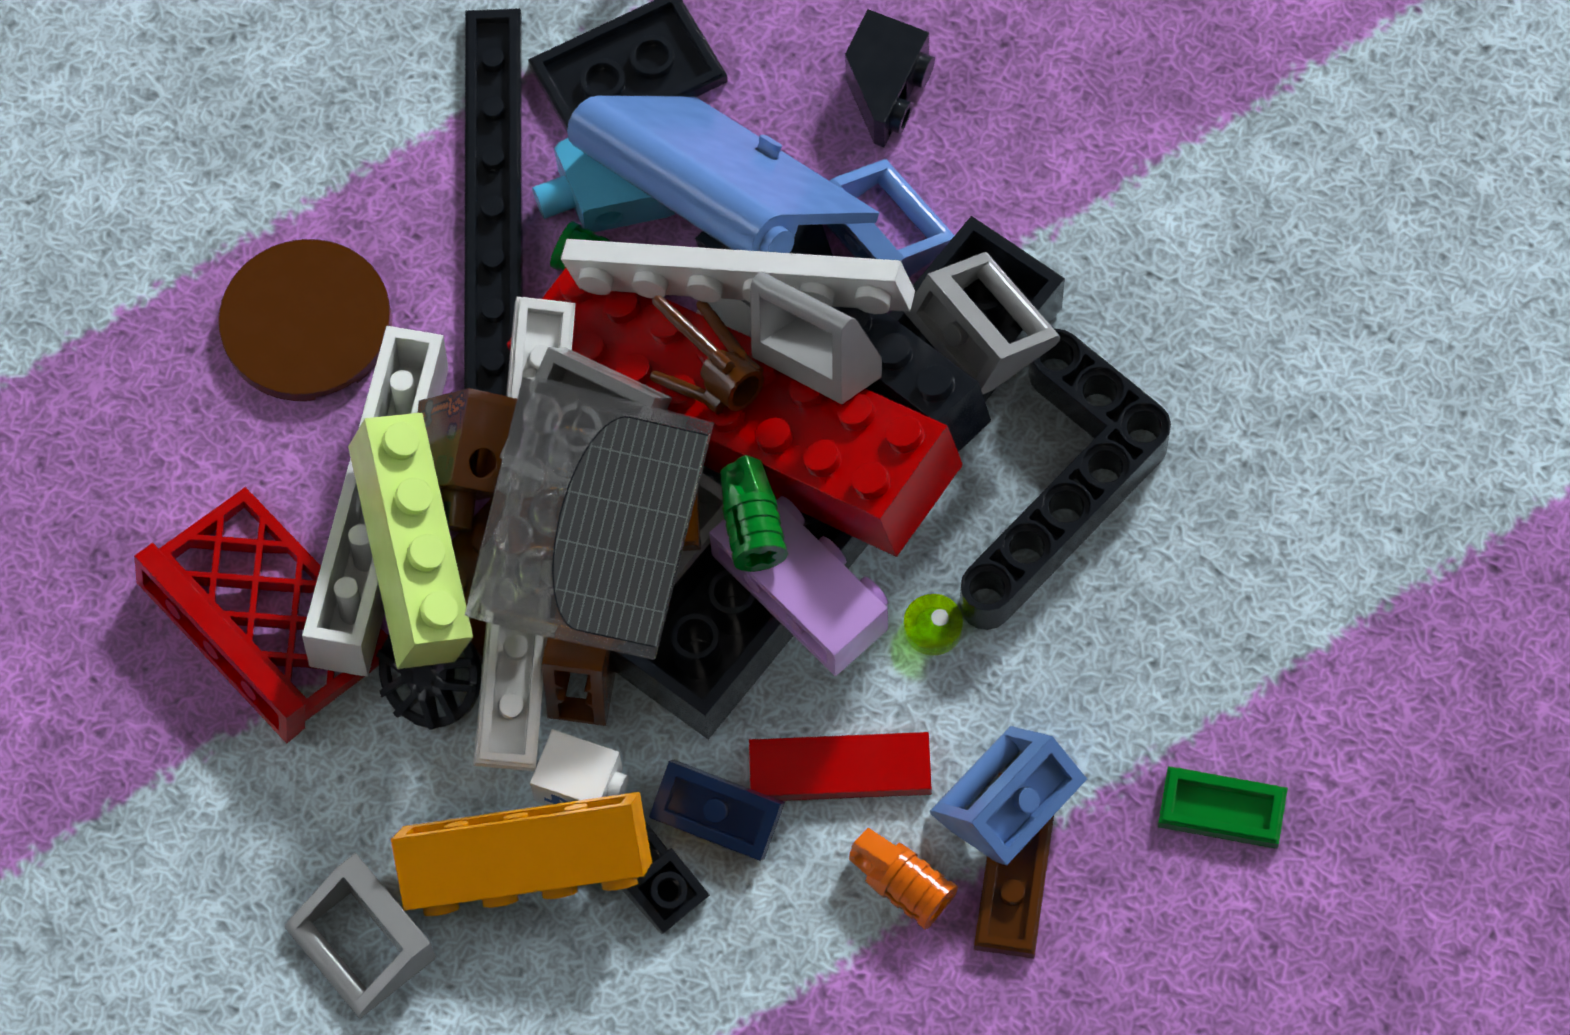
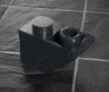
M867 9L845 53V79L873 143L885 147L892 131L899 134L904 131L913 107V103L908 101L915 86L922 89L926 86L934 67L935 57L929 55V32Z

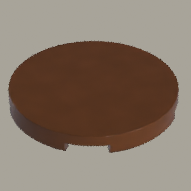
M318 239L284 242L254 256L239 269L230 281L223 295L219 310L221 341L237 373L257 390L272 397L290 401H314L317 397L338 392L354 382L359 383L376 366L386 326H392V313L388 294L382 279L374 267L365 258L348 247Z

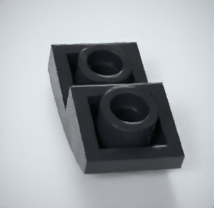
M645 821L652 864L644 877H638L637 885L622 889V891L661 934H664L710 895L672 848L668 850Z

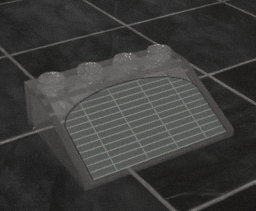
M522 377L464 616L526 633L643 658L656 659L714 423L546 378Z

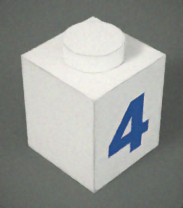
M552 729L531 779L530 786L534 801L551 805L625 794L629 776L622 773L623 767L619 751Z

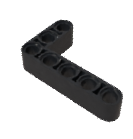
M1054 329L1059 334L1060 340L1053 348L1029 364V379L1031 385L1039 394L1091 435L1094 440L974 561L962 576L960 610L968 624L977 629L990 630L1004 624L1161 463L1167 453L1171 421L1165 409L1075 335L1066 330ZM1049 359H1060L1066 362L1068 367L1056 371L1046 368L1042 363ZM1101 394L1110 398L1112 403L1102 407L1094 406L1086 398L1090 395ZM1136 430H1147L1153 433L1156 439L1143 443L1134 440L1129 434ZM1106 469L1114 472L1118 478L1108 483L1099 482L1091 476V473L1095 470ZM1059 509H1070L1076 512L1080 518L1074 522L1064 523L1054 519L1051 514ZM1025 548L1037 552L1041 558L1036 562L1027 564L1015 560L1012 554L1017 550ZM991 589L1002 598L993 604H981L972 595L978 590Z

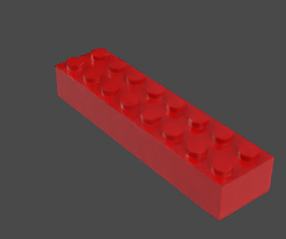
M567 268L563 270L542 298L545 300L576 303L572 351L672 398L661 424L708 434L701 465L720 473L724 467L744 455L760 459L776 499L784 496L800 512L895 557L902 551L963 466L947 425L867 389L862 390L845 403L840 404L752 357L751 337L729 327L727 328L747 355L764 369L762 374L764 376V384L757 398L748 407L740 411H732L725 407L720 414H715L702 402L672 391L650 379L651 372L656 370L706 390L704 380L701 378V368L708 358L653 305L652 298H647L634 292L611 291L606 295L589 293L579 289ZM665 299L719 350L729 352L706 322L703 315ZM511 339L507 343L509 350L511 349Z

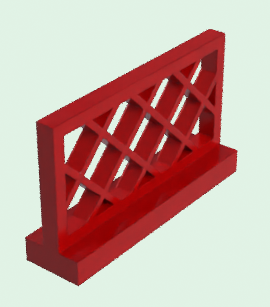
M246 487L159 549L154 543H151L134 555L136 583L286 744L305 729V721L365 677L342 672L334 678L335 671L328 670L326 685L308 698L291 682L293 667L314 668L309 666L307 654L294 652L297 630H304L307 617L298 616L301 593H314L321 565ZM243 508L259 523L257 539L223 537L225 523ZM216 530V536H209V534ZM265 530L274 540H265ZM190 548L214 550L211 572L187 571L176 558ZM222 550L256 553L253 576L219 573ZM263 553L289 554L297 563L295 579L261 576ZM303 570H304L313 580H304V579H302ZM201 586H210L209 594ZM217 587L252 589L249 612L223 610L216 603ZM259 590L293 592L291 615L257 613ZM238 625L247 626V634ZM255 627L289 629L287 653L261 651L253 642ZM380 629L369 673L379 666V658L376 655L378 650L382 649L388 637L382 629ZM277 666H285V675Z

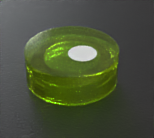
M926 594L911 602L904 615V635L912 648L926 655H941L949 652L958 644L963 631V617L961 610L953 600L940 594Z

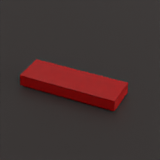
M929 732L749 739L750 789L780 801L932 795Z

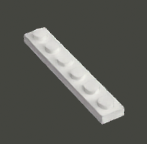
M566 239L561 256L563 264L579 289L597 295H606L611 291L634 292L652 299L656 295L662 297L665 295L691 296L696 300L709 303L717 302L720 299L746 300L751 303V283L753 278L760 272H764L831 307L859 308L871 314H884L889 310L910 312L915 294V289L900 260Z

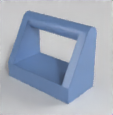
M887 159L839 175L830 180V182L856 198L876 184H879L927 238L897 250L874 223L826 224L855 258L900 260L908 277H911L932 262L955 236Z
M1010 726L930 810V814L952 833L993 861L1008 865L1082 786L1087 778L1053 736ZM1018 752L1021 753L1019 757L1002 773V775L985 791V793L968 810H965V808L1012 760V758Z

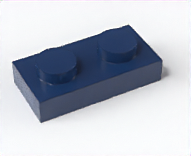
M673 759L668 762L649 818L762 861L766 857L785 802Z

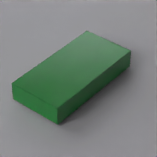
M1168 766L1158 828L1278 849L1288 788Z

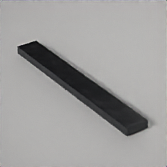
M521 8L465 10L464 389L471 388L506 396L510 350L507 343L512 337L516 297H523Z

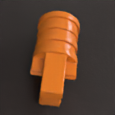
M867 828L852 845L849 860L867 875L865 882L883 898L887 897L894 906L901 908L908 917L914 918L917 924L924 930L934 923L958 891V885L951 880L945 879L944 875L938 870L932 869L931 865L925 860L918 858L914 851L900 842L894 845L870 828Z

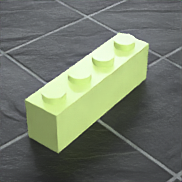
M412 413L365 418L348 448L397 669L455 662L473 638V633L423 414Z

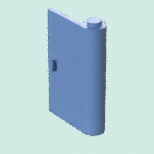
M593 96L579 104L568 122V139L573 146L731 250L790 253L794 245V237L798 225L876 223L880 213L781 151L782 145L766 135L757 136L697 97Z

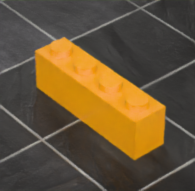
M640 792L403 826L391 838L403 910L422 908L424 916H439L452 913L460 908L459 903L482 900V905L485 908L506 906L519 900L518 894L541 891L543 899H558L576 894L578 886L601 883L602 890L605 891L621 890L637 885L638 877H644L652 864Z

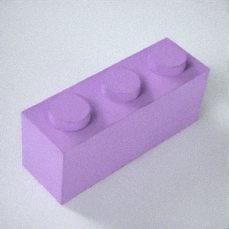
M781 496L776 501L788 556L782 563L770 569L748 572L735 568L732 559L733 552L729 544L730 537L727 535L726 521H721L709 532L712 556L835 677L888 630V607L886 606L888 605V599L883 591L868 577H863L859 580L844 566L846 559L840 549L827 537L822 536L818 540L803 526L805 523L804 517L786 497Z

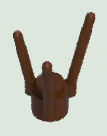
M656 295L653 297V305L708 358L701 368V378L704 380L706 390L656 370L651 372L650 379L672 391L702 402L715 414H720L725 407L732 411H740L748 407L761 392L764 384V376L762 375L764 369L747 355L708 302L698 300L696 306L729 352L719 350L662 296Z

